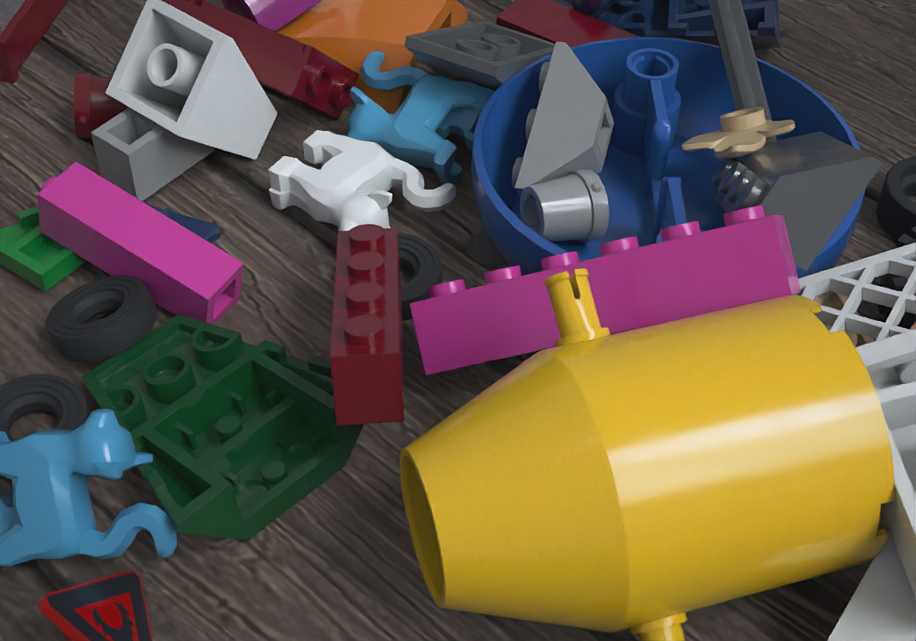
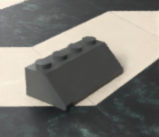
M819 131L765 143L762 148L754 153L737 158L724 159L712 177L711 183L716 187L711 195L726 213L763 205L765 217L784 215L795 265L807 271L883 163Z

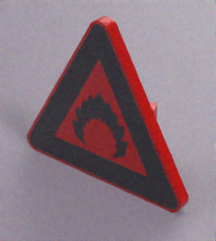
M133 570L47 593L38 601L40 612L63 631L61 634L65 641H153L142 580Z

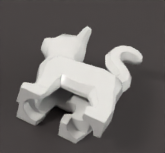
M316 130L303 142L304 160L313 164L321 163V169L318 170L307 166L297 158L287 156L282 157L268 169L271 183L269 193L274 208L282 210L288 206L295 205L302 208L317 221L337 225L338 231H348L355 226L363 224H375L383 228H390L387 206L392 202V194L388 191L393 185L402 184L403 196L416 209L425 212L440 211L447 208L456 197L457 192L455 185L451 183H446L436 189L426 190L424 189L423 175L418 169L407 162L394 158L379 144L356 140L344 135H336L330 131Z

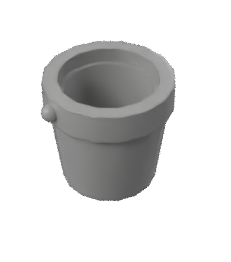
M580 169L570 171L565 176L526 187L520 197V215L524 224L550 242L577 240L584 243L599 240L605 235L609 223V204L605 187L600 177L592 169Z

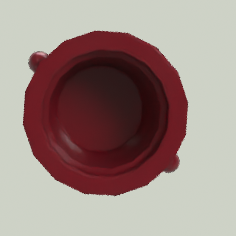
M93 72L76 73L74 123L77 138L92 139V131L129 108L127 105L106 94L112 78L97 76Z

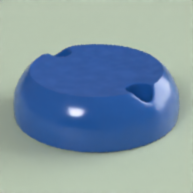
M629 37L593 41L570 47L606 96L614 121L603 168L597 174L605 187L609 204L608 228L605 235L599 240L583 243L577 240L550 242L522 222L520 197L512 186V171L515 161L518 157H524L528 142L526 139L527 117L531 109H537L541 96L539 89L540 71L545 61L550 62L552 54L534 61L508 78L491 95L480 113L474 130L471 163L476 209L484 230L504 261L510 267L519 265L522 276L543 271L540 259L577 251L579 262L602 257L599 245L615 240L637 236L639 247L663 242L660 230L680 224L699 221L701 232L726 226L723 217L726 211L711 195L716 187L711 183L712 177L724 159L715 157L714 149L686 152L682 151L681 144L695 136L721 129L720 116L736 111L720 46L676 38ZM756 58L772 121H795V128L789 133L776 136L777 141L821 131L860 150L849 126L820 94L786 71ZM865 190L808 270L804 271L795 265L798 279L836 266L855 230Z

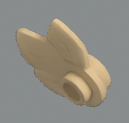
M762 107L742 109L721 115V129L695 136L681 144L682 151L686 152L714 149L715 157L737 158L754 153L762 148L766 138L791 132L795 128V121H772L766 119L764 108Z

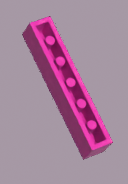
M763 205L749 207L723 214L726 226L701 232L699 221L689 222L661 229L663 242L639 247L637 236L599 245L602 257L579 262L578 253L574 251L540 259L543 271L524 276L521 275L519 265L486 272L483 274L486 285L471 289L465 288L464 279L428 287L429 299L409 303L425 375L556 347L555 341L560 339V334L544 280L568 271L569 276H572L574 269L585 268L588 270V281L601 328H609L610 335L801 292L784 215L765 217Z

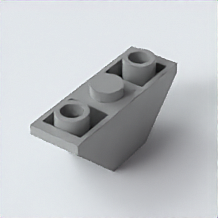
M555 42L550 62L545 61L540 71L539 89L541 96L537 109H531L526 121V139L528 142L524 157L516 159L512 171V186L517 191L519 197H521L522 191L526 187L565 176L570 171L592 169L598 174L603 168L614 126L612 114L606 96L565 42Z

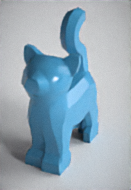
M380 51L371 52L364 59L360 70L363 82L373 89L390 92L408 85L412 86V89L395 114H388L360 89L352 87L350 89V96L355 106L347 119V137L377 143L394 158L413 166L433 169L435 174L438 175L440 184L451 183L454 185L462 176L463 169L454 161V157L458 153L457 147L445 139L450 133L459 134L465 138L467 148L473 151L474 130L480 113L495 91L472 82L453 80L439 73L427 74L423 70L411 66L399 67L388 72H380V66L384 61L385 55Z
M97 409L92 411L85 423L75 430L47 429L14 441L9 440L5 431H0V475L12 479L13 496L10 493L0 494V566H12L35 558L62 559L86 555L103 560L121 556L133 542L136 534L141 530H148L152 534L159 557L166 558L173 554L177 546L176 528L168 514L156 505L137 503L120 511L107 532L97 531L88 491L87 475L105 480H116L123 476V471L145 466L153 462V454L136 452L131 433L119 425L113 410Z

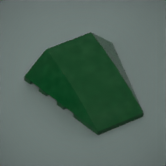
M180 314L145 335L135 345L114 355L81 377L85 388L98 408L113 410L119 425L131 433L136 452L153 454L152 463L137 468L180 534L250 540L346 466L364 424L337 426L330 359L313 355L308 361L286 355L284 345L264 340L257 346L243 342L240 332Z

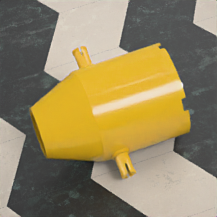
M585 268L574 269L572 276H569L568 271L544 280L560 334V339L555 341L556 347L535 353L403 448L400 453V479L408 526L424 581L438 607L609 633L630 628L631 634H639L640 641H685L681 623L687 621L685 612L867 563L880 552L888 536V532L885 529L877 531L881 504L894 501L895 496L894 466L888 430L870 375L845 331L840 330L830 333L814 315L821 313V306L816 302L799 295H786L610 335L609 328H601L588 281V270Z

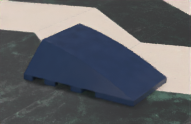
M620 0L595 17V19L639 37L676 38L720 46L708 0ZM741 0L753 48H781L780 0Z

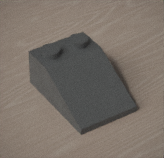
M481 20L406 36L404 46L435 73L447 76L453 80L472 82L496 91L508 78L523 67L552 54L555 43Z

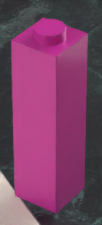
M74 162L59 176L49 178L37 194L40 232L111 276H130L141 280L148 288L154 303L173 315L180 314L215 325L240 299L244 263L80 163Z

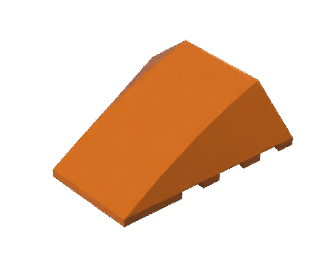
M321 0L276 30V32L310 45L358 73L359 76L355 87L380 105L388 114H395L406 99L412 86L408 85L390 92L373 89L363 82L360 74L364 59L371 52L380 51L385 55L384 61L380 66V72H388L404 66L415 67L418 57L404 46L406 36L464 24L468 16V10L457 0Z

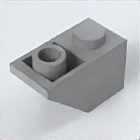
M130 107L91 132L101 177L140 201H144L215 150L212 146L177 136Z

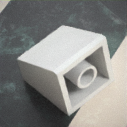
M162 0L146 1L106 90V94L179 137L256 160L278 113L233 38Z

